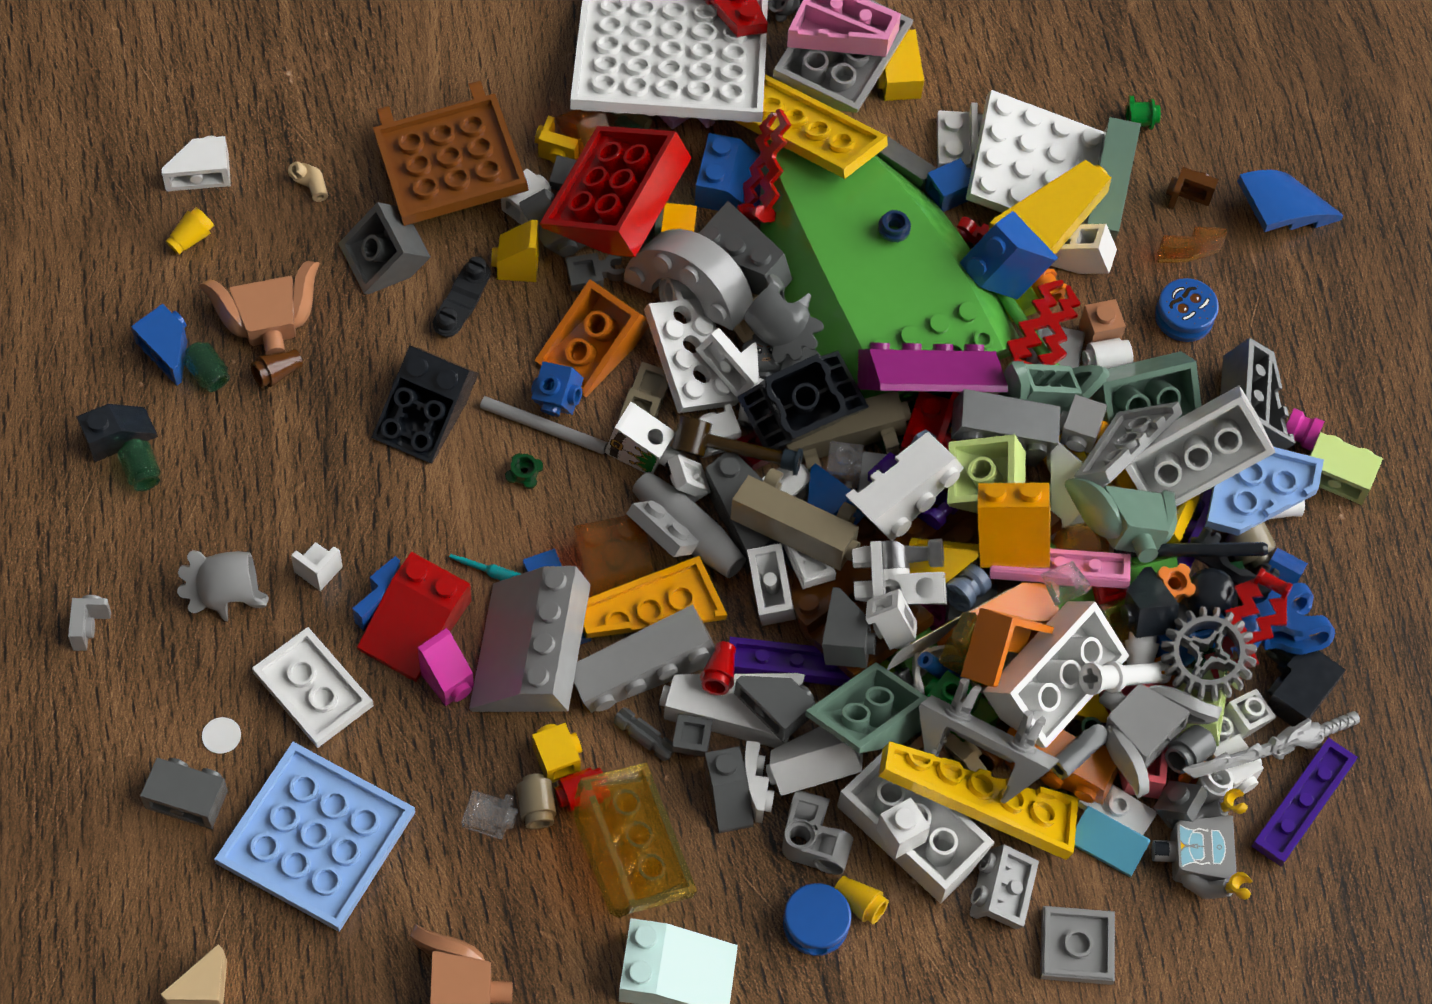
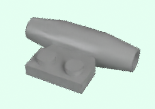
M651 472L645 473L636 481L632 492L640 502L633 503L626 514L673 557L690 554L693 557L700 556L704 564L726 578L733 577L741 570L746 562L745 556L724 529L686 494Z

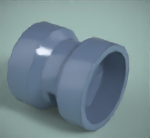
M969 564L958 573L957 578H952L946 583L947 601L959 611L966 612L976 604L977 597L984 596L990 590L991 580L989 576L979 566Z

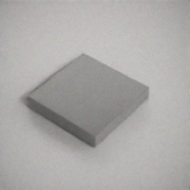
M1043 906L1041 910L1040 979L1113 985L1115 981V912Z

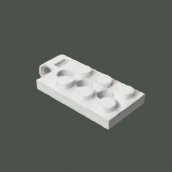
M670 278L661 279L659 283L661 302L649 303L645 307L644 312L677 412L685 413L720 408L728 404L735 406L739 402L738 398L697 351L696 353H691L683 345V341H688L697 348L710 334L717 330L715 322L704 316L700 301L686 285ZM673 312L681 313L686 318L687 323L683 324L676 320ZM693 371L701 372L706 378V383H701L695 379Z

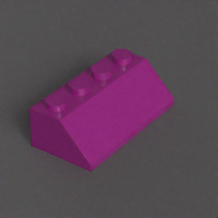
M870 342V349H858L857 386L860 390L962 392L963 389L979 392H1008V384L996 351H984V345L964 344V351H953V344H933V350H922V343H901V350H890V343Z

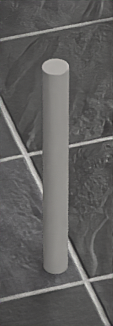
M484 396L481 401V409L597 453L604 454L608 445L606 441Z

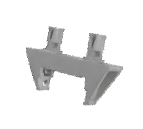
M962 678L959 681V686L951 704L933 695L920 703L919 711L924 751L938 757L942 746L947 742L950 731L966 741L1010 763H1015L1014 769L1010 774L1007 789L1000 801L1005 804L1046 774L1059 761V759L1035 747L1046 719L1043 716L1040 717L1033 727L1030 728L1034 712L1025 711L1014 737L970 714L982 687L977 684L967 695L970 679Z

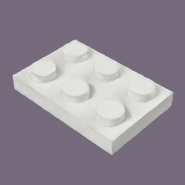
M309 627L252 667L253 674L317 748L374 706L373 700Z

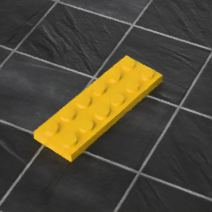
M765 74L762 122L771 112L776 113L777 109L784 111L791 124V127L783 135V138L787 141L784 148L846 179L888 146L887 135ZM778 117L770 127L773 130L780 125ZM734 121L759 135L762 134L759 128L762 122Z

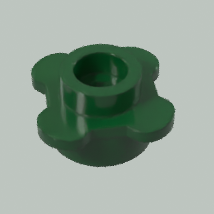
M515 454L512 457L510 470L505 473V478L509 483L517 482L523 484L527 489H532L537 485L536 478L538 473L543 470V462L529 454ZM526 469L527 473H522L521 470Z

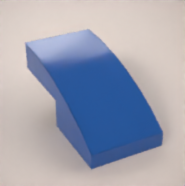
M396 556L369 577L372 592L352 608L355 623L363 631L369 625L392 578L401 567L400 560Z

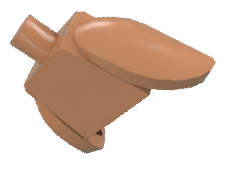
M313 261L304 262L298 269L294 284L291 275L230 287L231 295L220 283L212 279L199 284V287L210 299L222 323L232 334L239 338H247L252 346L263 344L266 355L285 352L283 340L296 337V328L303 326L309 318L313 303L314 281L320 263Z
M414 924L410 933L411 940L422 952L432 957L430 1004H512L513 983L511 981H491V962L485 961L483 954L478 949L463 940L432 932Z

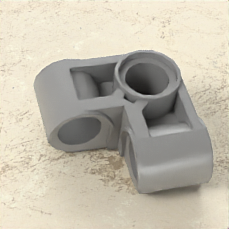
M801 790L796 791L791 802L787 817L788 821L782 841L783 855L792 862L814 867L828 874H843L852 847L853 837L841 829L822 826L830 799ZM796 836L802 837L807 843L805 845H796L791 841V838Z

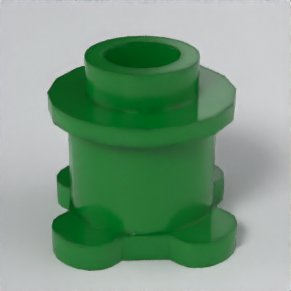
M1129 95L1127 105L1125 106V117L1127 121L1141 123V126H1148L1149 130H1153L1154 125L1160 123L1161 108L1160 105H1155L1154 99H1149L1148 102H1135L1134 95Z

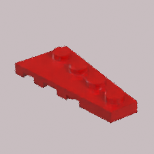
M704 0L707 5H712L717 9V16L737 37L767 33L768 22L757 0Z

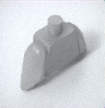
M1139 684L1127 696L1121 692L1111 693L1105 691L1099 699V703L1111 711L1107 717L1105 727L1108 731V740L1105 743L1106 748L1116 767L1132 786L1137 799L1149 793L1147 767L1186 728L1187 723L1200 725L1217 722L1222 711V707L1206 703L1184 691L1164 685L1146 687L1143 684Z

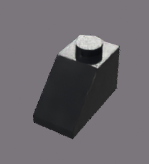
M106 404L76 416L94 462L158 437L145 407Z
M1145 567L1126 590L1125 603L1121 606L1120 610L1121 619L1135 638L1165 635L1168 628H1176L1174 620L1177 619L1179 603L1157 576L1153 568Z

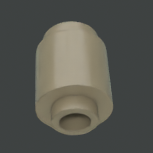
M530 774L523 777V781L517 784L521 820L525 821V826L528 829H543L554 824L553 817L556 816L552 781L544 778L542 774Z

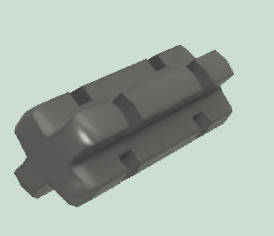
M623 707L616 714L614 724L623 731L628 730L629 736L649 751L653 749L655 751L654 755L662 761H667L674 753L672 752L673 742L667 737L661 738L659 731L640 717L636 719L634 717L635 713Z

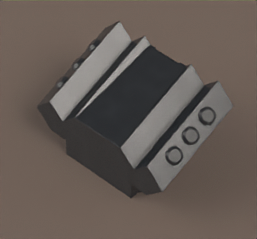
M839 351L819 356V354L811 356L765 377L761 383L737 396L762 446L779 450L790 443L799 441L869 408Z

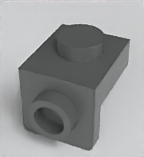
M1169 780L1153 809L1167 827L1173 829L1179 820L1193 822L1209 793L1203 785Z

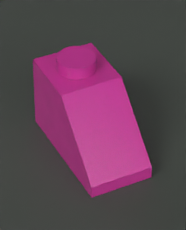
M445 628L418 647L421 676L444 705L447 706L452 701L459 702L466 698L472 691L474 680L473 672L450 631Z

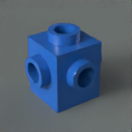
M543 361L539 375L532 384L531 399L541 407V412L555 417H559L560 413L573 415L575 406L579 404L582 397L581 386L584 377L573 367Z

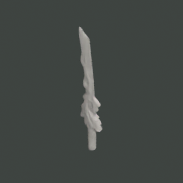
M1352 711L1322 724L1312 722V720L1307 718L1296 726L1287 727L1277 737L1272 736L1266 744L1260 745L1256 743L1247 750L1231 755L1225 752L1213 760L1192 764L1182 768V770L1191 777L1198 778L1273 755L1278 760H1282L1286 754L1295 750L1296 746L1312 750L1321 748V742L1324 740V737L1359 724L1360 717L1358 713Z

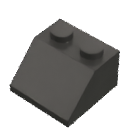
M379 202L338 243L364 294H371L411 278L431 258L414 224L403 225L398 206Z

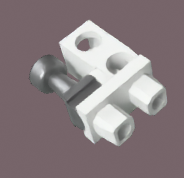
M930 539L928 546H904L898 541L892 540L870 541V546L852 549L854 568L872 567V581L854 582L855 600L867 602V600L900 589L908 605H947L945 573H910L909 563L929 561L931 567H944L942 539Z

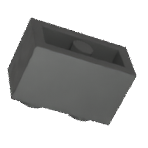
M156 758L140 797L145 809L213 829L228 789L222 775L212 769L203 768L199 771L189 768L187 763L176 758H169L168 761Z

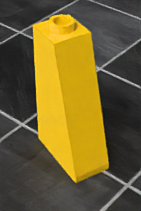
M1084 160L995 217L990 222L989 230L994 224L1014 211L1056 255L1108 193L1112 177L1101 166L1093 165Z

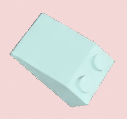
M631 918L619 988V1002L632 1004H730L738 945L667 923Z

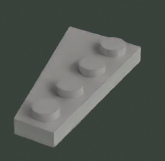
M1179 402L1118 412L1074 477L1093 481L1101 487L1111 483L1115 477L1182 414Z

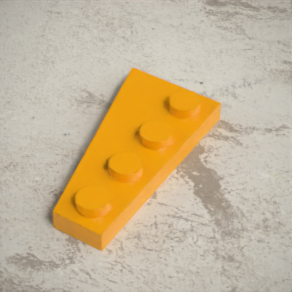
M700 556L589 597L583 633L587 639L638 632L692 604L703 623L726 620L727 613Z

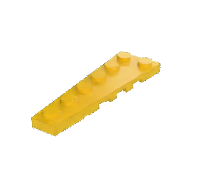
M890 741L882 749L878 777L1064 860H1067L1074 853L1079 798L1041 786L1037 790L1027 787L1004 804L1000 801L1007 789L1010 777L1006 781L991 776V771L981 768L976 772L963 768L960 762L939 758L934 754Z

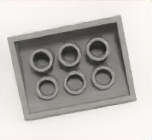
M901 14L899 31L886 57L788 47L775 66L772 78L836 110L857 113L913 24V19Z
M544 566L493 584L469 707L472 712L569 711L591 586L576 566Z

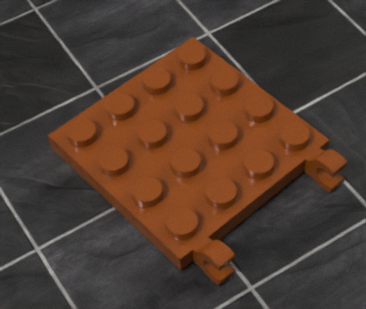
M481 80L468 84L472 100L394 121L389 106L377 109L381 125L373 127V131L404 226L529 191L526 177L496 94L486 96Z

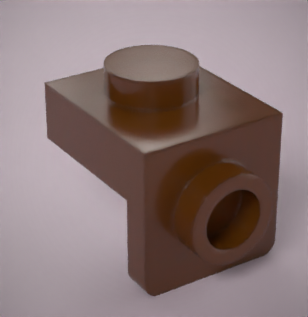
M1182 167L1179 177L1175 178L1172 176L1166 195L1171 196L1168 207L1174 209L1179 196L1209 206L1219 179L1211 177L1204 172H1197Z

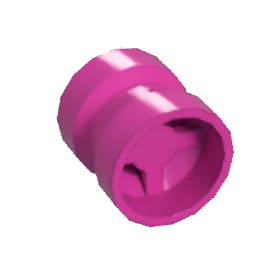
M1294 408L1287 421L1286 428L1288 434L1294 435L1295 441L1299 442L1303 448L1311 451L1325 421L1316 417L1310 419L1304 415L1303 411Z

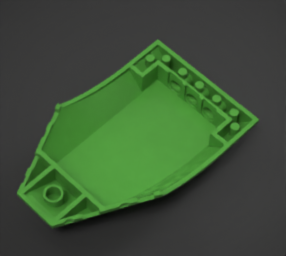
M768 140L767 142L770 145L773 141ZM784 147L777 153L776 159L784 172L773 183L780 194V197L772 207L776 212L775 222H761L760 231L785 254L793 279L784 290V298L787 303H794L807 293L811 294L808 307L810 317L818 319L824 325V329L821 332L814 334L818 341L817 348L815 349L820 356L839 351L857 385L858 349H870V342L890 343V350H901V343H922V350H933V344H953V351H964V344L984 345V351H996L999 360L1011 356L1007 341L1019 338L996 293L980 288L960 264V261L968 254L970 248L952 222L930 196L877 155L844 179ZM766 165L763 168H761L765 176L769 172V169ZM762 186L760 190V196L765 193ZM898 210L908 217L911 223V230L905 240L890 242L879 234V220L888 211ZM895 226L889 227V228L895 229V230H898V229H899V228H897V227H895ZM860 390L865 399L891 392ZM898 391L900 401H906L918 396L919 391Z

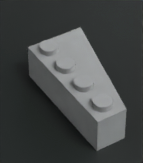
M692 604L578 661L574 683L583 703L591 713L594 711H604L611 708L617 702L672 681L674 674H690L703 669L714 652L715 645Z

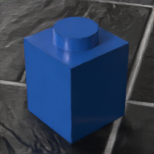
M959 158L928 172L925 191L943 212L968 202L966 195L972 168H967L962 159Z

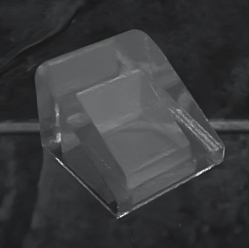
M1073 561L1041 574L1055 606L1082 596L1091 589L1088 580Z

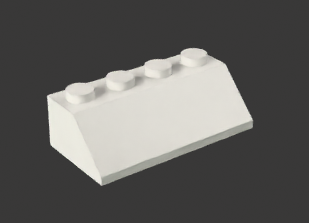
M1240 385L1175 420L1125 469L1138 490L1161 493L1163 490L1175 492L1177 507L1275 453V449L1257 413Z
M1067 601L1046 624L1054 627L1053 633L1039 631L1002 671L998 686H988L983 691L999 718L1016 731L1020 726L1025 711L1034 712L1030 728L1043 716L1046 722L1035 743L1041 748H1046L1094 696L1086 694L1080 686L1079 672L1085 664L1092 662L1098 663L1100 666L1108 661H1118L1123 664L1129 657V654L1095 601Z
M881 753L840 792L837 807L941 904L968 877L993 846L994 841L966 815L878 777ZM911 797L929 824L930 830L925 843L895 859L877 832L876 827L881 813Z

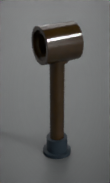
M686 416L679 417L671 448L673 450L704 457L705 451L709 447L779 464L781 469L793 471V475L796 476L799 472L803 449L799 448L798 451L785 449L783 452L711 434V423Z

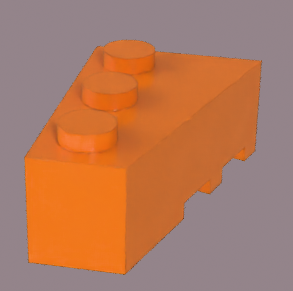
M1010 726L1007 733L1015 737L1017 731ZM1062 730L1046 748H1041L1036 744L1035 747L1055 757L1076 737ZM1102 745L1069 777L1062 780L1050 769L1039 779L1051 788H1063L1074 793L1077 798L1084 802H1096L1103 805L1119 769L1112 761L1106 746ZM1005 760V764L1013 770L1015 763Z

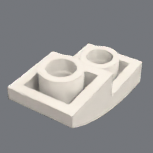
M1257 689L1230 701L1225 707L1219 745L1238 734L1244 739L1276 718Z
M746 741L744 766L748 779L752 816L755 822L762 823L764 811L771 812L774 791L768 790L769 778L762 777L766 756L759 755L760 742Z

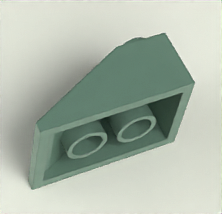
M875 662L807 709L805 716L856 752L864 753L883 749L889 741L903 745L922 731L919 706L928 697Z

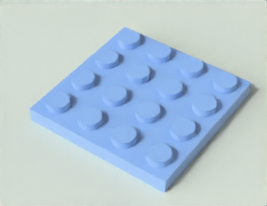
M292 742L215 857V862L224 869L340 932L414 816L415 807L301 745Z

